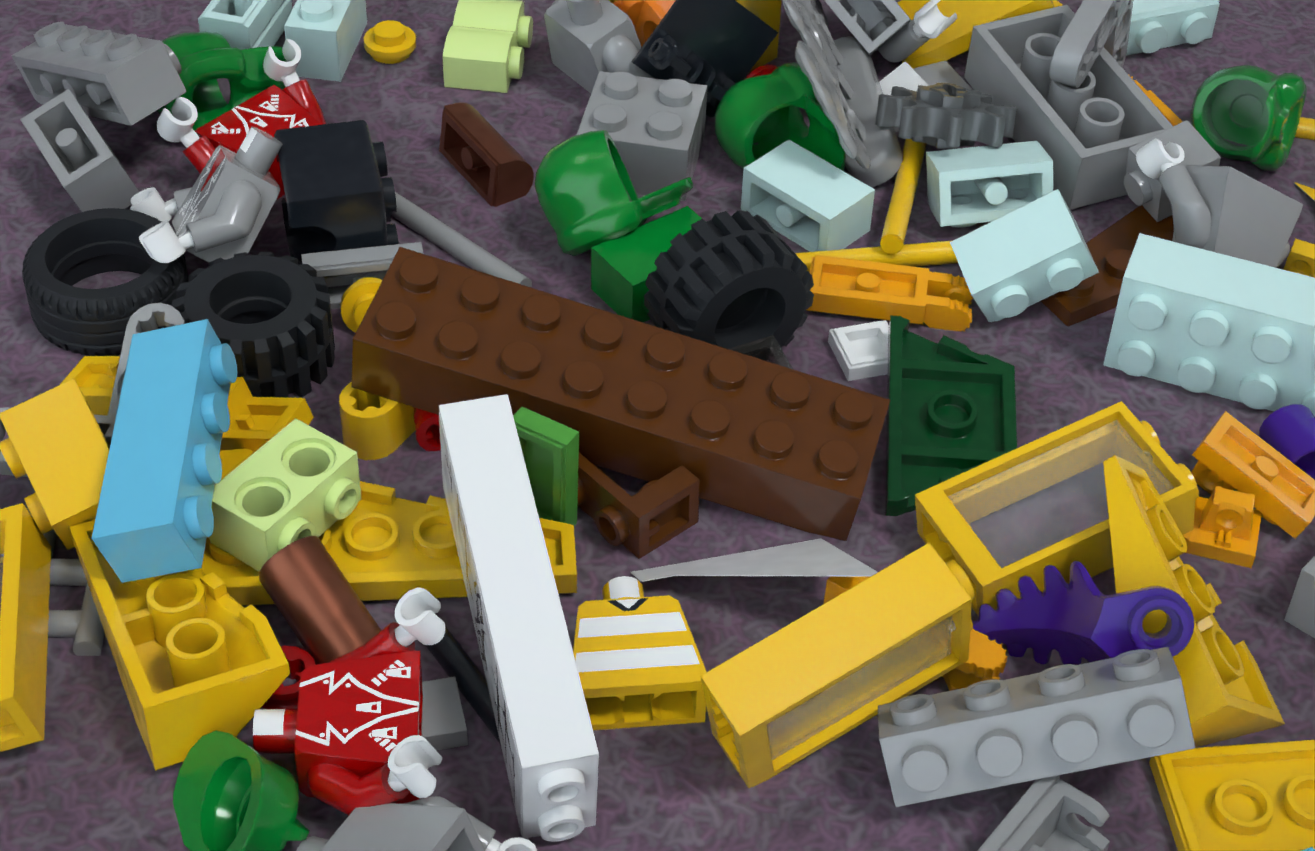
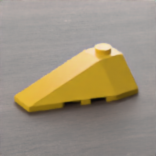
M1116 455L1103 461L1116 594L1151 586L1166 587L1178 593L1188 603L1193 613L1194 630L1187 646L1177 655L1173 656V660L1181 676L1195 747L1284 725L1285 723L1261 671L1244 640L1234 645L1213 615L1215 607L1222 602L1211 583L1206 585L1202 577L1192 566L1182 562L1180 556L1187 552V542L1146 471ZM1162 610L1149 612L1143 619V630L1147 633L1161 631L1167 622L1166 613Z
M95 519L70 526L75 549L136 724L155 771L184 762L189 750L202 736L213 731L230 733L236 737L253 718L255 710H259L290 674L289 663L266 616L252 604L244 608L227 593L226 582L213 571L204 574L200 569L122 583L91 539Z

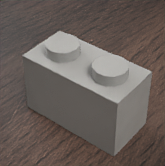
M69 88L20 119L62 186L82 212L104 208L125 209L132 205L130 200L135 194L139 193V190Z

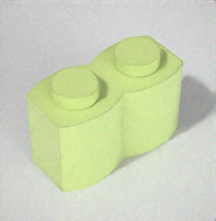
M458 1L453 25L448 31L443 50L444 87L507 93L511 79H521L524 67L523 47L530 48L533 34L532 16H524V1Z

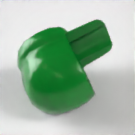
M211 32L181 33L162 40L164 44L172 49L181 65L182 71L179 76L187 92L179 97L188 99L197 109L198 116L192 127L193 130L200 128L272 85H276L280 89L285 88L282 81H275L264 72L263 62L269 46L242 50L232 48L222 35ZM271 46L275 56L279 60L287 62L283 56L282 48ZM225 78L229 81L231 92L228 104L222 96L217 79ZM176 99L156 111L161 114L162 110L166 108L172 114L171 108Z
M795 62L786 63L773 70L771 74L741 80L733 85L720 101L715 113V133L718 143L733 163L742 169L787 140H791L843 171L846 153L839 143L836 128L824 114L821 105L814 95L812 84L802 72L799 64ZM800 108H803L807 113L810 122L809 127L804 121Z
M1251 65L1225 68L1216 71L1206 78L1197 89L1190 114L1191 124L1219 156L1233 160L1250 161L1262 170L1276 171L1285 164L1289 156L1302 114L1307 86L1303 78L1294 73L1276 75ZM1226 140H1230L1247 146H1235Z
M606 130L590 131L576 135L554 146L543 157L535 177V189L539 203L550 225L557 234L558 245L564 253L572 256L582 254L591 250V247L632 232L637 227L644 225L647 218L679 205L682 196L693 188L691 177H688L639 198L619 151Z

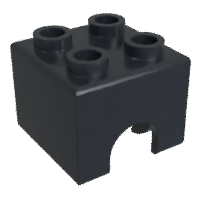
M364 120L281 129L275 132L274 138L283 144L276 158L277 162H279L285 198L282 199L285 231L290 256L298 259V265H302L301 254L399 244L395 223L386 224L391 222V213L397 212L393 179L392 177H387L388 169L383 141L372 143L368 124Z

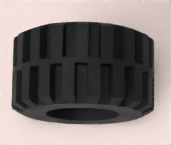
M737 210L732 216L727 211L716 213L710 221L705 222L704 219L693 223L691 230L683 236L679 233L670 241L672 246L668 251L659 254L654 262L657 269L648 274L645 283L649 291L644 295V305L649 310L647 314L656 327L765 361L775 357V353L782 346H787L794 339L793 333L805 323L808 317L805 310L812 306L814 294L810 291L814 286L813 278L807 271V266L764 218L759 215L753 217L748 211Z
M247 252L234 254L233 258L226 260L218 258L209 262L208 268H198L189 275L190 282L181 283L176 290L177 299L172 300V306L180 312L185 324L208 319L221 344L227 343L231 347L237 363V377L244 378L253 397H289V394L295 392L302 398L312 392L311 381L321 384L328 376L327 367H333L335 343L328 286L323 277H317L316 270L309 264L298 265L297 258L288 255L275 257L273 252H260L258 255H247Z

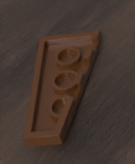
M1143 205L1138 206L1086 243L1099 273L1083 280L1073 289L1058 292L1041 300V302L1067 327L1116 308L1123 276L1139 233L1172 241L1174 233L1173 216L1171 215L1156 222Z

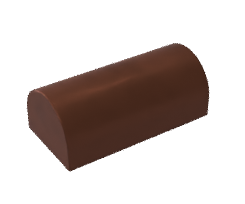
M459 102L444 106L439 151L490 206L497 207L526 196L533 184L534 172L523 157L472 105Z
M307 536L292 542L274 554L262 566L259 572V581L305 650L314 658L315 665L328 663L364 645L381 631L317 536Z

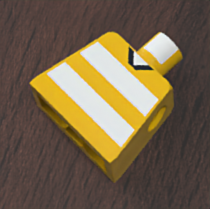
M621 576L611 579L604 585L602 589L603 600L585 601L578 606L573 653L593 730L705 722L706 701L700 676L707 671L679 600L670 595L644 597L643 585L638 579Z

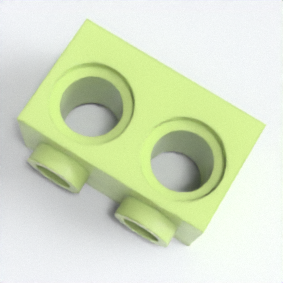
M295 418L214 486L211 506L214 516L213 534L209 537L210 543L260 572L262 566L274 554L292 542L307 536H321L337 520L349 516L361 500L357 452Z

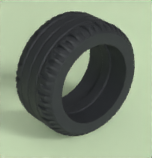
M104 208L71 215L58 221L41 233L32 242V245L29 246L25 254L22 277L32 320L42 336L48 339L50 343L55 344V346L62 347L66 351L71 350L72 353L89 354L91 356H114L121 354L126 326L130 317L139 308L151 303H164L172 306V300L177 299L176 290L180 284L189 282L185 253L172 262L160 263L148 255L139 240V236L143 232L162 221L134 210ZM125 271L142 274L127 283L109 288L87 289L73 286L87 277L105 272Z

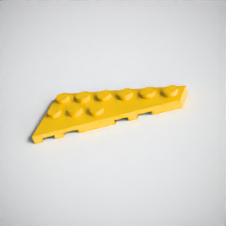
M360 481L361 500L355 509L346 518L337 520L318 537L361 601L401 599L409 590L415 588H424L435 598L468 597L445 498L430 495L425 504L396 498L395 488ZM539 518L558 594L577 593L574 525ZM209 537L206 538L202 568H199L204 574L213 571L226 582L227 593L241 605L275 604L259 581V571L211 544Z

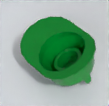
M216 730L202 736L189 750L178 773L173 792V805L183 843L190 851H282L287 841L306 840L310 831L296 818L299 802L298 784L288 770L260 756L255 749L233 734Z

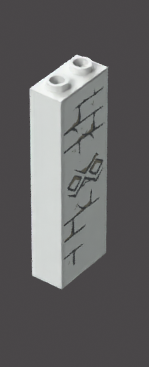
M508 394L439 405L443 489L520 832L524 839L541 836L542 839L550 842L568 840L579 835L585 827L596 825L599 752Z

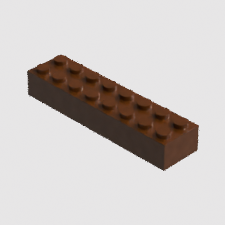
M399 247L353 337L352 388L439 415V405L508 394L513 415L521 407H525L579 431V452L594 465L648 482L656 479L659 480L683 465L700 479L699 498L808 533L847 541L859 507L890 403V399L403 247Z

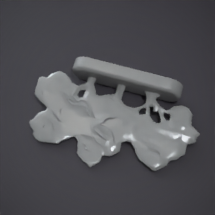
M782 0L790 23L800 33L803 42L799 40L797 42L795 59L802 72L811 82L814 95L821 105L824 114L836 128L839 143L846 153V169L851 176L870 187L883 184L898 171L903 161V153L894 127L875 125L878 98L883 92L871 56L854 37L847 36L833 40L828 30V19L819 0Z

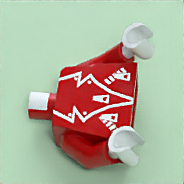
M286 39L282 51L287 62L279 60L271 46L268 47L263 62L264 72L267 76L275 81H282L285 86L284 89L272 85L196 130L192 128L198 116L196 107L188 99L179 97L171 108L172 114L166 108L162 110L157 121V131L167 141L182 142L186 147L182 152L201 174L219 145L237 153L252 126L274 137L277 130L327 123L307 79L300 80L296 72L301 59L300 47L295 41ZM275 157L268 171L272 173L280 187L277 197L279 199L285 195L279 162H277Z
M424 588L409 590L396 605L395 619L397 623H390L364 645L328 663L306 667L300 673L298 709L255 710L253 718L254 749L259 754L295 753L299 791L307 797L317 798L347 815H350L358 807H371L389 803L404 804L430 796L436 787V778L427 769L439 765L442 761V756L422 737L423 682L421 651H414V641L418 640L423 645H433L443 639L445 622L435 614L439 612L441 602Z

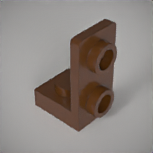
M579 452L577 507H580L595 520L597 529L608 543L613 546L622 544L640 559L699 522L700 479L681 465L659 480L656 479L648 482L637 494L630 496Z

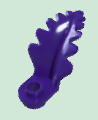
M1074 561L1070 565L1069 584L1065 582L1055 566H1045L1043 593L1037 588L1031 577H1020L1018 580L1020 598H1017L1008 589H1001L996 594L998 609L994 610L989 604H983L979 608L978 620L972 622L973 629L987 635L989 640L995 639L998 644H1006L1010 656L1023 657L1027 648H1032L1034 660L1043 665L1049 663L1054 649L1058 652L1063 665H1079L1082 658H1085L1089 663L1114 658L1132 650H1153L1168 647L1173 657L1187 646L1194 630L1192 610L1188 603L1175 591L1166 587L1151 586L1113 595H1104L1095 585L1087 569L1079 561ZM1153 610L1164 611L1167 616L1165 627L1157 633L1145 632L1142 627L1144 617Z

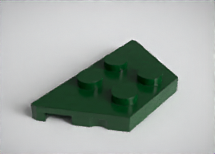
M892 315L890 316L888 330L887 399H890L887 410L886 516H899L916 510L915 494L1017 449L1015 366L988 354H977L971 351L965 344L944 335L937 344L908 331L910 320Z

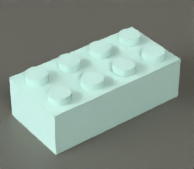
M1139 233L1123 276L1103 365L1122 370L1131 376H1145L1182 386L1191 392H1204L1241 402L1253 409L1276 411L1288 405L1302 404L1308 407L1315 417V278Z

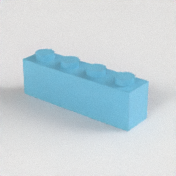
M208 319L132 335L91 538L122 583L202 568L206 538L210 537L214 530V516L211 508L214 486L222 478V463L219 455L223 432L228 431L230 426V414L227 405L230 384L234 383L237 379L235 355L227 343L221 344Z

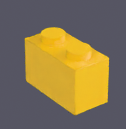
M71 379L0 413V419L9 438L0 441V450L15 478L17 479L27 474L35 490V493L24 498L26 505L40 532L45 534L54 529L67 550L75 547L69 527L96 518L110 449L75 379Z

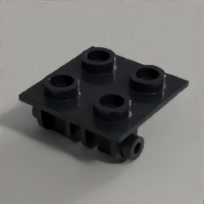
M676 0L631 62L655 79H681L692 84L707 85L706 115L715 117L717 107L725 93L733 85L745 79L779 32L735 0Z

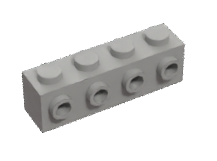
M56 22L37 31L34 34L35 42L11 55L34 99L40 104H45L69 88L88 116L125 125H134L187 92L179 76L182 71L180 62L172 49L160 40L137 37L136 34L125 35L113 33L111 30L90 29L85 25L73 26L64 24V22Z
M1168 647L1153 650H1132L1114 658L1079 665H1058L1040 673L1006 680H984L966 688L932 695H911L892 703L878 705L879 741L895 807L1196 748L1181 676Z

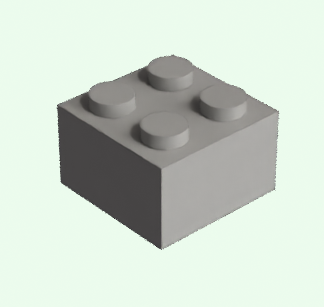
M599 71L576 135L590 131L606 130L619 151L638 195L650 194L688 177H691L692 180L705 136L707 85L692 84L681 79L663 80L640 77L628 72L610 73ZM688 193L682 196L681 201H686Z

